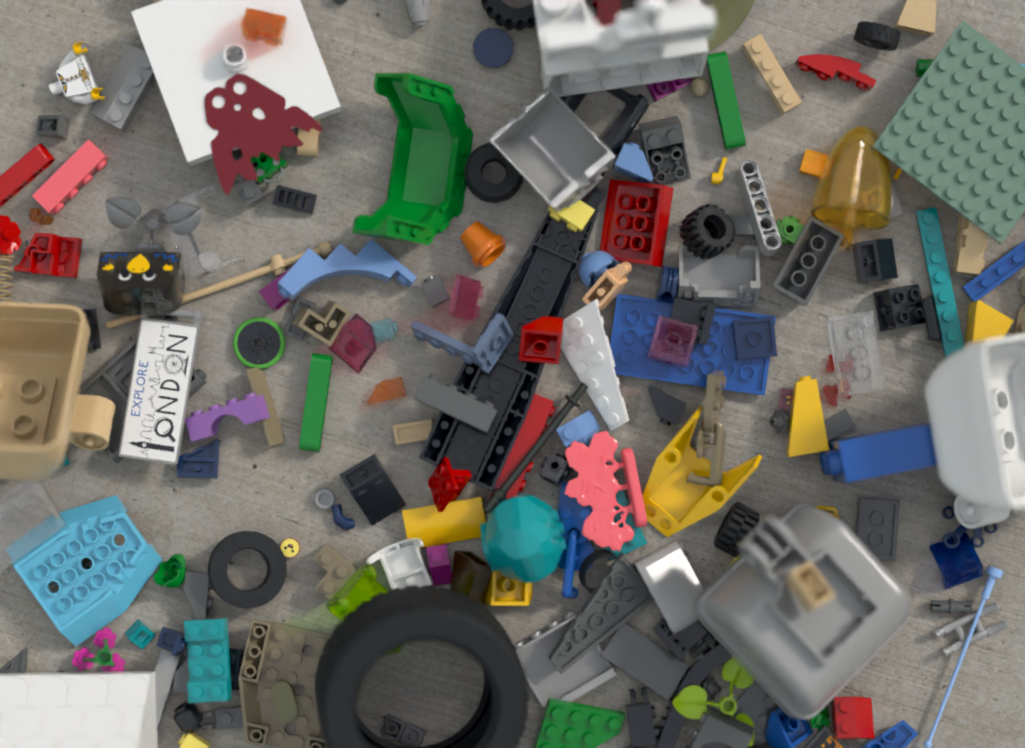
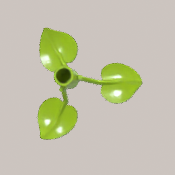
M732 657L726 661L722 668V678L730 682L729 696L720 698L718 703L706 701V691L700 686L690 685L685 687L674 698L672 704L681 715L689 719H700L703 712L707 713L706 705L719 707L723 713L729 714L734 718L733 715L737 709V704L733 699V685L741 689L747 688L753 683L754 679ZM740 713L735 716V719L754 727L753 721L746 714ZM754 728V732H753V737H752L750 743L748 744V746H753L754 737H755V728Z

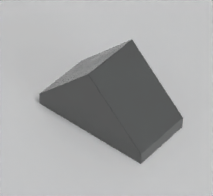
M38 115L36 135L67 139L69 119L64 115Z

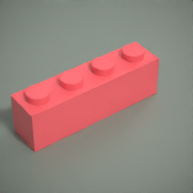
M88 139L32 197L48 213L52 215L54 213L58 214L65 207L64 203L68 199L72 200L79 193L78 189L83 184L87 185L92 181V175L97 170L101 171L108 164L106 161L109 158Z

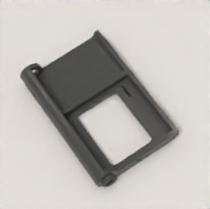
M137 338L78 391L79 395L101 396L115 404L109 446L104 450L116 463L125 458L118 455L129 390L122 383V379L133 369ZM193 367L189 398L207 383L205 380L207 376L200 368L196 370Z

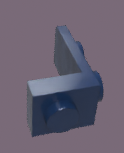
M163 626L156 646L173 651L172 656H177L186 648L185 633Z

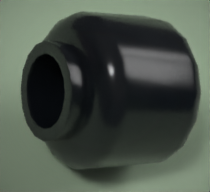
M184 702L174 710L173 719L181 731L193 733L201 727L200 723L203 720V716L194 703Z

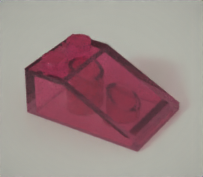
M456 274L449 310L451 318L474 322L475 318H479L481 306H477L478 298H482L484 292L481 281Z

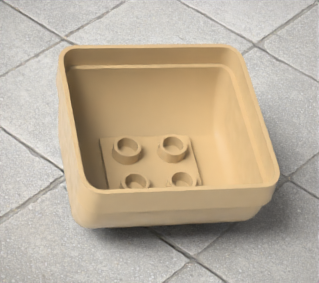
M0 302V479L30 481L46 479L54 474L62 465L68 443H73L79 448L91 451L104 450L109 446L115 404L101 396L78 394L90 337V326L83 311L76 306Z

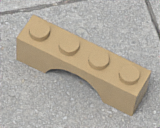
M762 34L745 42L741 49L750 64L762 76L780 114L784 115L798 107L802 101Z

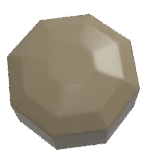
M697 77L691 82L690 91L694 97L702 98L708 94L710 84L705 78Z

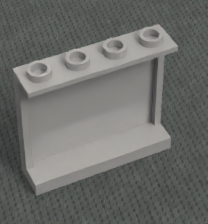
M574 610L564 615L565 619L559 623L557 620L546 626L547 630L542 633L540 631L533 633L529 636L530 640L524 644L520 641L513 645L522 663L527 682L544 711L548 698L572 702L616 676V672L610 662L600 656L603 651L599 644L562 674L548 658L579 611L576 613Z

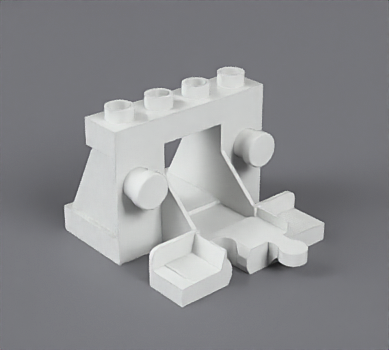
M533 0L541 48V81L543 91L551 88L558 97L572 96L676 79L700 77L703 74L709 52L707 39L713 37L716 21L714 9H707L705 5L700 4V0H640L637 2L638 11L619 13L616 23L605 27H599L596 20L591 17L590 9H587L584 0Z

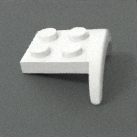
M409 538L395 542L376 551L367 559L369 565L380 559L391 589L398 587L402 589L405 586L413 585L422 587L423 585H432L433 583L419 547L424 546L420 538Z

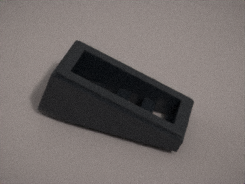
M277 185L272 204L277 207L313 215L317 195ZM282 191L286 192L283 203L280 202ZM290 193L294 194L291 205L288 204ZM298 195L302 196L299 207L296 206ZM306 197L310 198L307 209L304 208Z

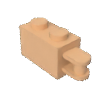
M625 261L616 267L606 270L582 300L588 305L598 299L599 311L605 309L629 281L626 276L632 269L631 264Z

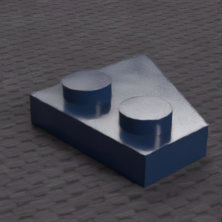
M214 440L210 444L203 447L200 446L190 453L179 456L177 477L218 479L220 440Z

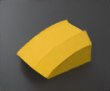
M494 571L489 581L484 603L490 606H529L533 597V583L515 581L503 576L499 571Z

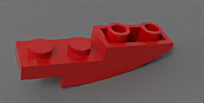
M823 54L799 56L795 64L799 65L798 68L804 72L812 71L821 80L827 81L828 79L831 81L836 74L838 79L844 82L851 81L856 84L857 88L863 91L871 90L876 82L875 79L859 72L862 64L839 56Z

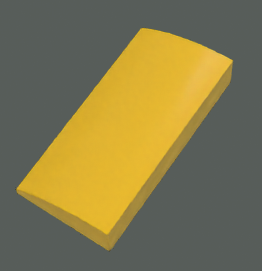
M482 496L449 502L443 512H438L435 504L402 510L407 539L420 538L424 544L422 547L481 537V524L486 523L484 509L482 508Z

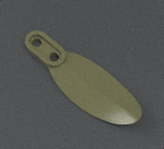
M711 0L706 5L707 9H714L716 21L713 37L707 39L709 52L725 42L740 27L749 14L754 0Z

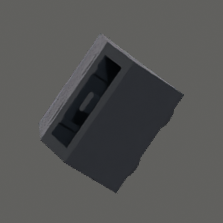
M376 454L371 455L340 474L349 492L372 526L406 506Z

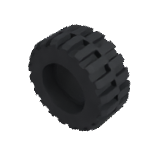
M481 0L482 7L487 12V16L493 19L495 24L503 25L508 30L517 28V31H521L526 27L529 29L533 28L536 24L533 2L526 7L513 8L506 5L502 0Z

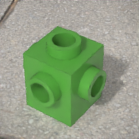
M789 215V217H783L782 220H777L776 225L781 238V244L787 246L789 243L794 246L804 227L796 217Z

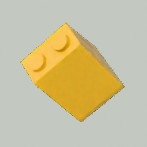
M980 300L970 302L968 305L964 346L972 342L1004 337L1014 320Z

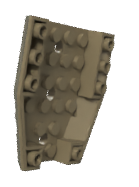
M251 620L238 678L245 743L262 747L270 745L279 748H326L316 707L315 678L320 655L324 652L323 648L328 638H331V634L278 622ZM311 645L314 648L313 655L306 656L303 653V647ZM278 681H286L291 685L296 700L298 713L290 721L282 720L278 716L271 689ZM295 685H303L305 693L297 695L294 692ZM360 685V688H359V691H358L357 700H356V705H357V702H358L361 685ZM291 723L296 726L294 734H288L285 731L287 724Z

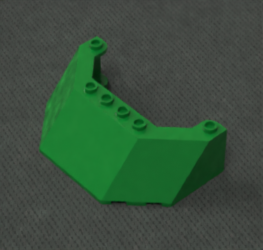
M375 73V92L378 95L387 97L398 120L387 200L371 216L358 215L354 219L352 233L367 237L429 245L436 234L442 233L450 225L449 222L462 213L466 189L464 168L471 154L473 132L471 127L466 125L464 120L466 116L460 103H456L453 96L455 92L452 86L412 73Z

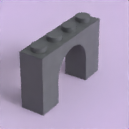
M710 707L707 713H702L699 720L701 725L699 729H694L690 738L693 741L691 745H686L685 748H701L710 742H721L733 748H747L753 737L754 727Z

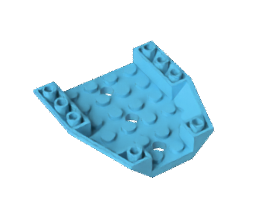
M117 495L56 513L7 548L13 567L60 633L75 646L81 644L124 613L163 560L154 546L147 543L126 512L128 510ZM118 534H122L125 537V543L122 546L115 543V536ZM84 558L91 559L92 567L90 569L83 568L82 560ZM52 581L59 584V590L56 593L49 590V584Z

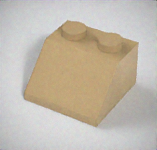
M811 561L791 571L784 579L790 591L800 601L802 608L809 614L836 596Z

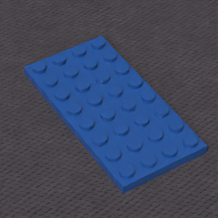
M617 294L610 339L616 375L707 387L708 374L715 370L724 371V376H726V386L722 390L765 396L770 357L736 360L732 320L769 317L771 315L715 308L708 343L704 346L666 336L673 303L669 304L663 301L657 302L656 299ZM773 316L774 326H775L776 316Z

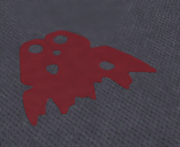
M244 74L234 75L226 81L225 88L216 87L205 96L207 123L212 129L219 131L218 135L211 141V149L219 181L227 195L230 193L238 173L247 181L251 179L258 180L251 163L252 156L258 158L260 152H263L279 161L278 154L281 152V146L292 147L295 145L300 147L303 145V142L296 136L291 127L301 128L306 132H310L311 128L318 131L323 130L319 123L304 110L297 106L285 109L286 102L283 96ZM241 81L246 84V91L243 94H237L234 91L233 87L236 82ZM217 95L223 96L225 99V105L222 108H216L212 104L213 98ZM235 104L241 105L239 111L234 109ZM260 108L264 112L265 118L258 119L254 117L253 110ZM233 148H240L243 153L242 158L238 161L234 160L232 156Z

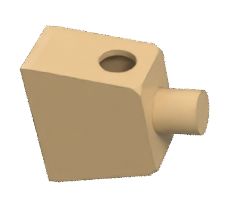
M905 0L894 28L931 37L935 33L936 1Z

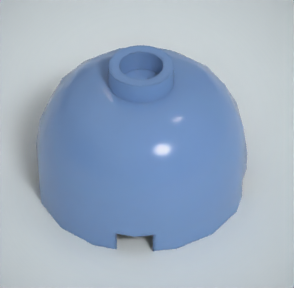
M588 252L582 257V262L579 266L580 279L590 290V287L597 282L606 270L616 267L619 263L607 252Z

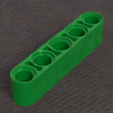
M722 51L708 54L706 64L725 150L746 146L745 135L727 53Z
M312 353L299 450L320 452L333 355Z

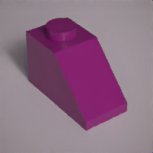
M447 543L427 546L429 567L434 586L451 583L452 570Z

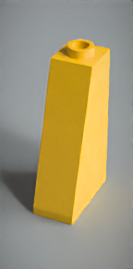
M811 375L799 377V382H794L786 450L787 457L829 450L817 379H811Z

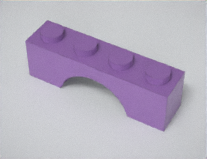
M255 393L244 395V400L238 401L237 398L226 401L227 405L223 407L217 404L208 407L209 411L204 413L202 410L192 412L191 417L185 419L191 442L217 435L219 423L228 414L239 418L244 425L270 418L264 395L256 396Z

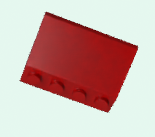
M610 180L599 251L611 254L619 262L626 261L633 264L661 267L663 265L674 188L659 184Z

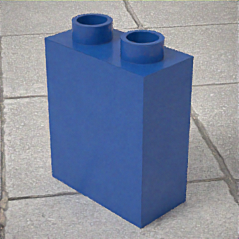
M930 423L914 424L828 441L829 450L819 453L823 474L833 476L834 481L846 483L937 465Z

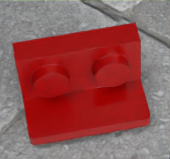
M443 457L428 480V486L431 489L433 501L438 512H443L450 501L457 499L472 477L470 470L452 469L448 457Z

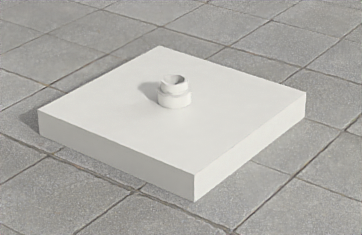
M162 0L131 11L189 166L213 158L211 141L218 135L219 131L212 129L207 123L205 96L216 87L225 88L226 81L236 74L247 75L283 96L286 102L285 109L297 106L315 120L341 112L340 103L300 0ZM241 81L236 82L233 89L237 94H243L246 91V84ZM217 95L213 98L212 104L216 108H222L225 105V99L223 96ZM235 104L234 109L239 111L241 105ZM260 108L253 110L254 117L258 119L265 118V114Z

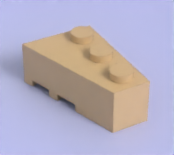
M961 214L958 216L952 273L977 276L981 274V271L983 272L985 266L983 257L987 247V234Z

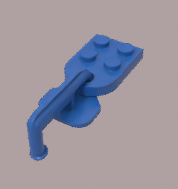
M561 482L558 522L563 523L565 533L561 534V537H564L567 549L563 550L557 566L564 569L562 596L575 599L579 592L575 587H572L574 570L579 571L584 559L595 552L589 539L582 535L584 521L590 516L593 509L590 505H580L575 497L571 498L564 494L568 482Z

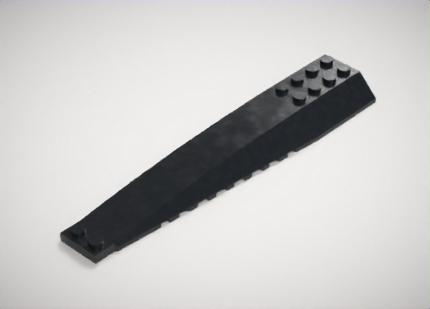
M596 187L585 203L595 209L582 232L577 231L575 233L566 227L567 223L562 220L559 222L549 216L550 213L548 212L480 336L483 335L488 328L489 322L499 313L506 318L514 334L513 339L489 374L483 372L480 366L474 363L468 364L464 362L452 384L458 387V392L464 395L466 392L477 396V401L483 403L485 400L495 405L494 409L497 410V414L488 433L439 412L419 456L420 459L437 467L443 457H448L452 469L470 470L472 477L469 482L493 491L524 423L545 363L519 361L522 326L542 316L562 317L599 212L598 208L606 191Z

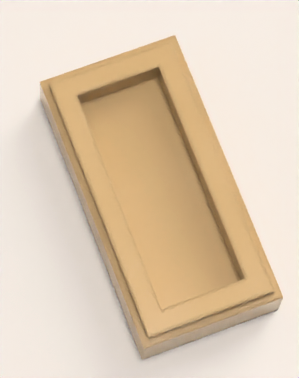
M432 419L392 425L395 445L427 440L433 428Z

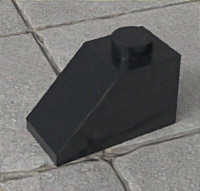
M650 385L648 392L656 416L660 418L659 422L669 427L671 423L676 425L686 403Z

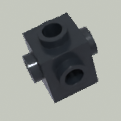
M551 453L549 457H545L541 464L540 477L559 487L562 480H566L571 472L567 458L559 453L556 455Z

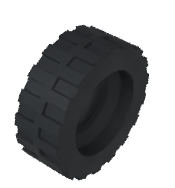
M861 21L857 24L854 40L871 48L894 51L897 50L901 32L880 23Z

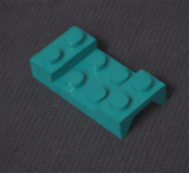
M228 618L184 621L189 666V682H187L188 703L231 700Z

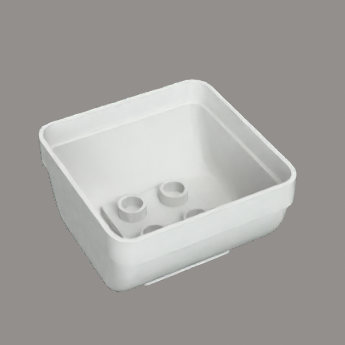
M1025 334L972 342L967 344L964 349L947 357L938 365L925 386V396L940 479L951 491L958 495L954 502V512L957 520L966 528L974 529L1004 521L1009 516L1011 509L1025 507Z

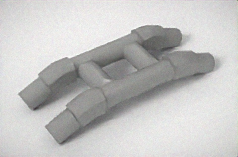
M995 602L984 606L980 617L999 610L998 603ZM977 610L946 623L932 632L933 637L937 639L954 630L959 641L951 643L940 651L943 657L964 647L967 637L961 626L971 621L973 622ZM979 617L975 627L977 632L972 635L969 644L1008 628L1007 622L1004 620L984 629Z

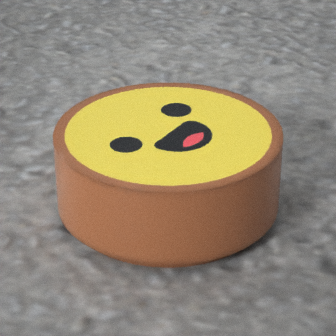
M286 538L280 544V548L287 558H293L300 552V543L295 538Z

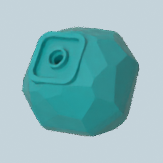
M523 493L514 495L499 503L489 514L488 522L481 524L482 548L492 571H499L505 577L524 583L540 581L555 571L563 550L567 549L565 539L561 537L565 530L563 523L558 522L559 515L557 510H553L550 505L535 496Z

